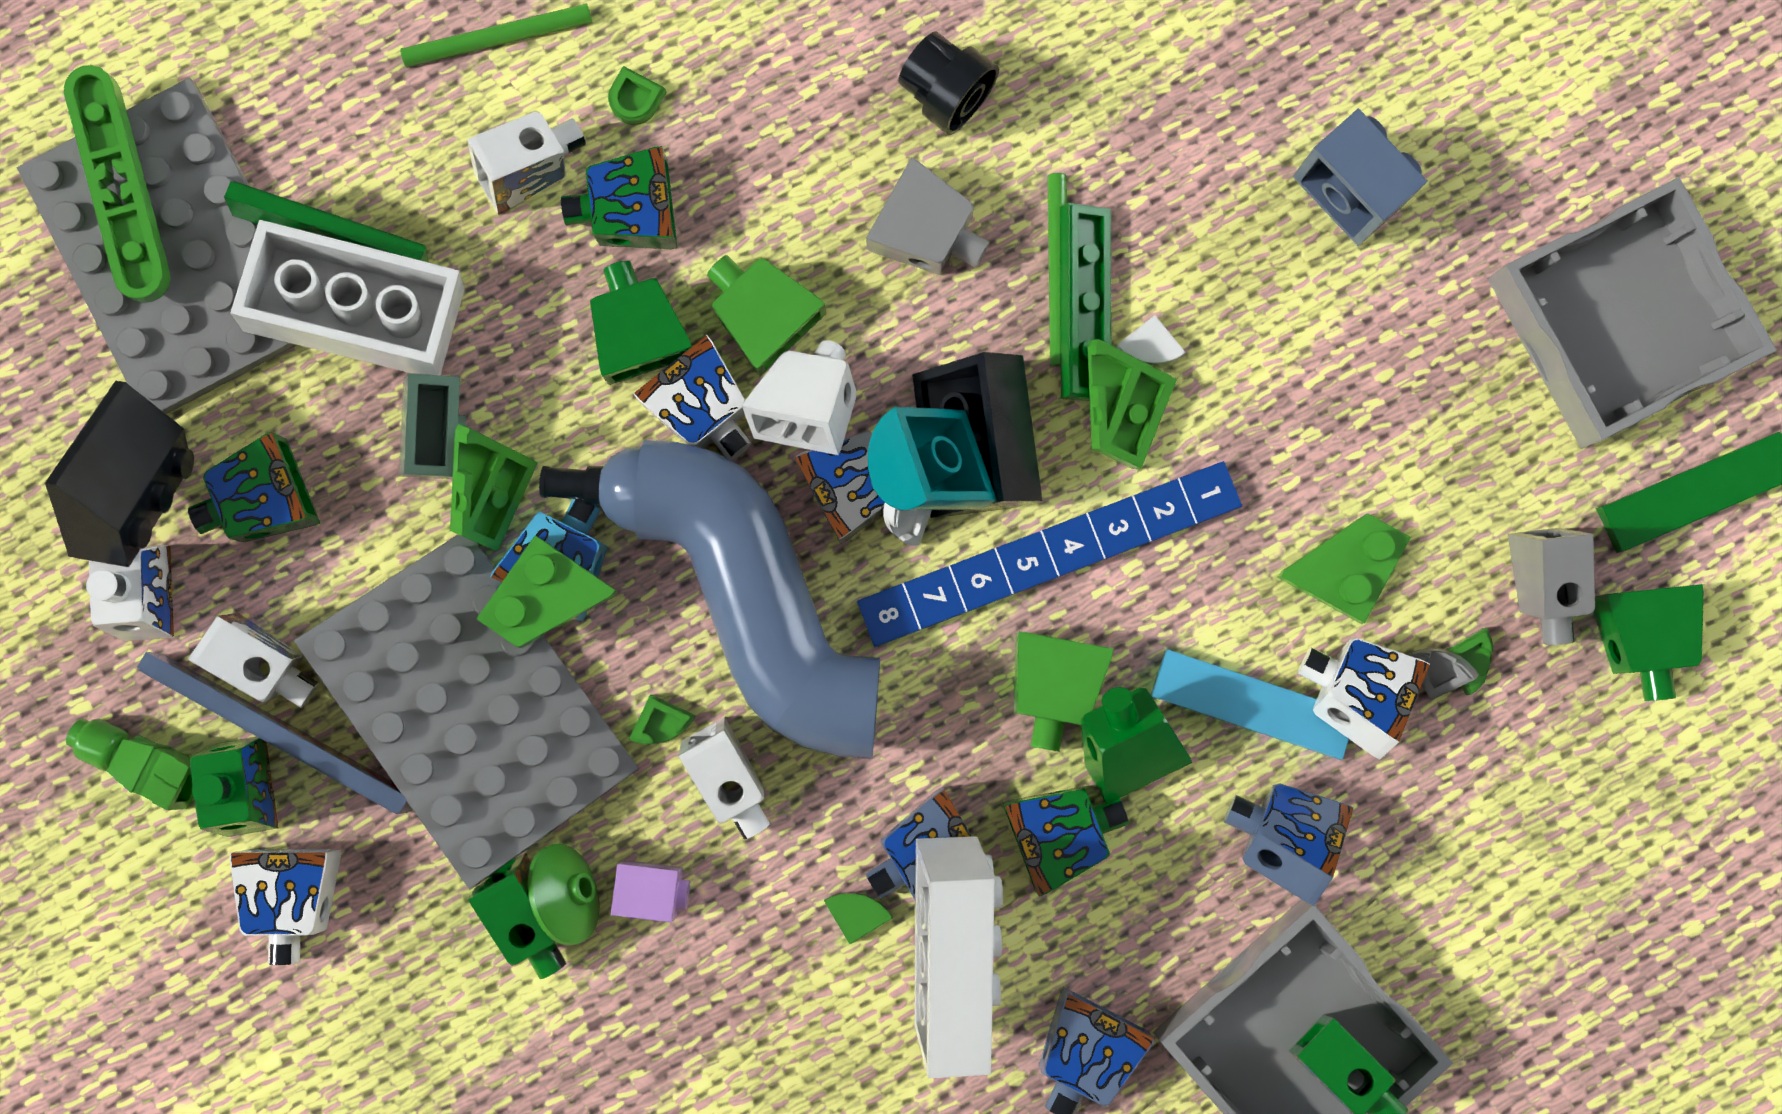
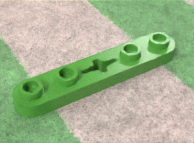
M93 65L81 66L73 70L67 77L64 84V97L112 277L117 289L125 296L141 303L153 302L161 298L168 290L170 270L122 92L117 81L102 68ZM112 165L117 174L128 181L120 185L121 199L126 202V205H122L119 196L107 188V186L114 183Z

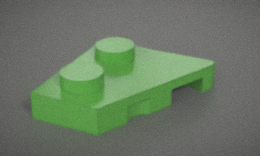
M1100 339L1090 340L1088 345L1092 450L1131 469H1141L1177 379Z
M458 424L455 429L450 531L498 552L538 462L471 428Z
M1367 513L1295 563L1283 569L1277 578L1354 621L1363 624L1366 622L1411 537Z
M535 535L476 619L516 647L524 648L542 638L545 633L556 627H562L578 618V615L603 601L607 602L614 598L618 591Z

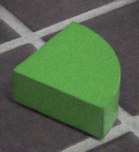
M1487 627L1476 631L1446 649L1468 661L1479 674L1475 680L1461 686L1466 695L1476 692L1485 683L1487 678L1486 675L1491 663V652H1493V642Z
M650 695L629 740L640 744L670 741V739L686 731L696 715L654 695Z
M839 893L824 899L825 904L849 944H852L893 918L889 910L882 903L863 894Z

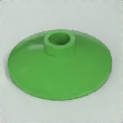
M552 844L542 848L536 853L530 864L527 879L528 897L533 914L542 930L555 942L567 946L582 943L592 935L599 918L600 901L594 876L587 862L573 848L564 844Z

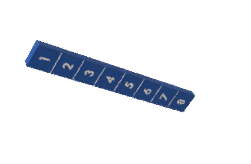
M1222 461L858 600L857 603L875 648L1242 507L1226 464Z

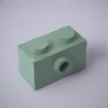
M408 373L403 378L400 477L453 478L455 429L458 424L466 426L465 415H458L460 377Z

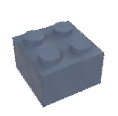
M1359 108L1313 148L1293 175V178L1357 246H1360L1399 211L1428 182L1423 177L1418 162L1411 155L1400 152L1388 140L1387 132L1383 125L1374 117L1366 116Z

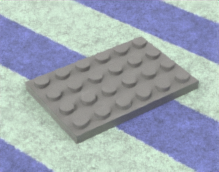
M190 77L126 110L170 270V284L168 290L161 298L153 302L141 303L125 296L117 289L112 277L75 137L16 167L127 384L165 414L297 346L296 344L243 332L230 314L258 224L232 216L224 198L230 181H236L248 186L249 184L199 88ZM112 165L114 183L107 186V188L119 196L122 205H126V202L121 199L120 185L128 181L117 174Z
M456 535L293 641L466 886L471 890L638 771L639 768L544 636L524 648H518L476 619L502 582L490 577L495 568L479 545L472 540Z

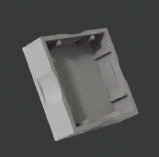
M1680 177L1622 205L1597 223L1581 231L1567 233L1506 264L1487 278L1581 449L1600 442L1665 409L1668 404L1713 384L1777 351L1745 292L1724 267L1719 257L1714 237Z
M1302 899L1153 1031L1158 1040L1223 1114H1352L1289 1052L1295 1043L1322 1015L1333 1017L1395 1078L1396 1081L1388 1090L1404 1106L1413 1101L1453 1064L1405 1007L1398 1004L1379 987L1361 957L1318 908L1306 903ZM1358 1069L1352 1071L1348 1077V1085L1355 1090L1363 1084L1364 1075Z

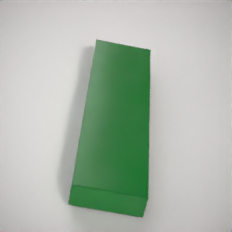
M230 181L224 195L232 216L258 224L259 220L428 262L427 250L423 244L236 181Z
M1067 203L1060 207L1061 399L1090 401L1089 342L1090 340L1100 339L1112 345L1111 209Z
M1781 431L1596 508L1616 553L1624 552L1782 485Z

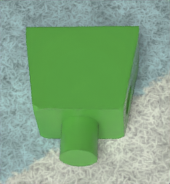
M725 255L707 273V276L723 291L712 304L716 316L760 377L773 366L782 353L787 352L826 315L825 303L819 297L763 258L755 261L744 272L728 255Z
M1022 631L1016 633L1014 713L1035 717L1031 747L1060 752L1065 723L1081 726L1083 716L1093 711L1112 659L1113 648Z

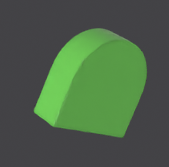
M623 66L609 90L608 101L617 119L625 124L639 125L652 118L667 92L663 86Z

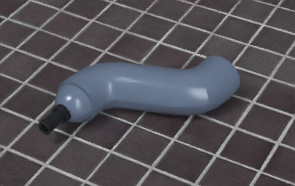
M644 440L642 446L626 448L611 456L604 466L588 465L586 470L542 467L539 479L540 497L582 499L586 505L601 506L607 518L620 528L634 531L638 539L670 541L679 544L687 551L731 675L748 706L773 732L804 748L839 757L873 759L880 658L842 655L830 647L825 638L786 525L768 492L744 467L712 450L679 442Z

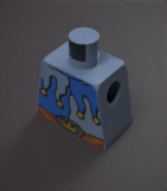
M1279 783L1272 786L1261 806L1235 795L1224 818V823L1250 834L1242 857L1247 866L1306 903L1315 906L1334 877L1354 807Z
M943 787L936 790L881 838V843L890 859L865 873L880 900L904 885L907 886L915 899L916 839L972 836Z
M1063 987L1039 1062L1042 1074L1056 1081L1045 1104V1108L1053 1114H1076L1084 1096L1107 1107L1152 1047L1155 1038L1148 1030Z

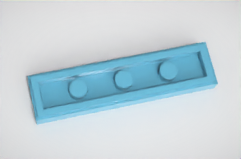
M1168 649L1164 651L1151 692L1152 698L1338 760H1343L1349 739L1315 715L1313 707L1317 699Z

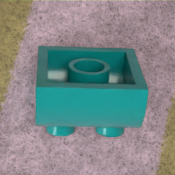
M894 407L884 414L875 426L868 447V470L874 491L889 506L899 510H976L985 508L997 501L965 410Z

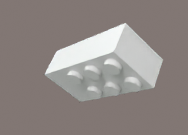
M259 220L230 314L243 332L408 373L441 375L465 289L459 270Z
M977 836L916 839L914 1026L928 1078L991 1075L992 1006H1000L1001 1003L1000 978L998 973H993V958L1001 957L1002 955L1001 930L999 925H994V909L1002 908L1003 886L1001 877L994 876L991 854H984Z

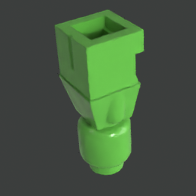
M84 718L79 719L70 728L66 736V744L73 748L74 756L77 759L102 771H107L130 793L139 794L165 810L188 809L193 799L190 769L191 757L173 749L171 746L155 743L140 735L130 739L128 732L99 718L91 721Z

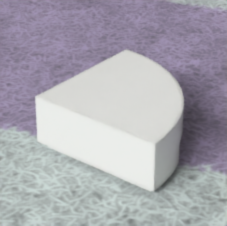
M1156 315L1116 346V348L1149 365L1168 364L1178 360L1186 353Z
M884 503V522L889 531L905 544L919 546L932 510H899Z

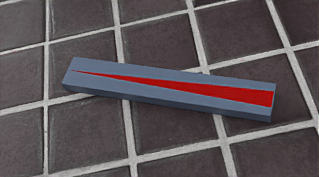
M146 652L138 664L137 668H139L140 672L391 812L404 814L413 810L391 780L164 654Z

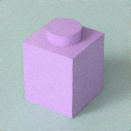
M627 860L618 863L611 915L663 922L674 921L677 918L678 910L686 911L688 906L690 880L682 879L683 867Z

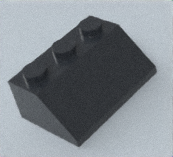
M982 352L912 374L916 408L966 411L997 499L996 502L982 509L932 510L930 518L1010 509L1043 501L1023 355Z
M116 380L52 471L45 485L68 557L130 567L139 550L148 545L152 529L161 514L168 512L174 493L182 480L187 479L191 475L194 466V454L188 448L184 428L126 382Z

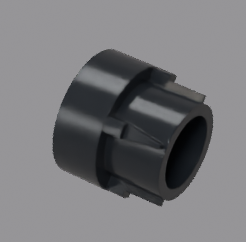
M934 31L927 35L912 51L902 67L898 83L923 104V116L947 135H952L959 131L984 103L998 78L999 67L976 48L970 46L961 50L940 33Z

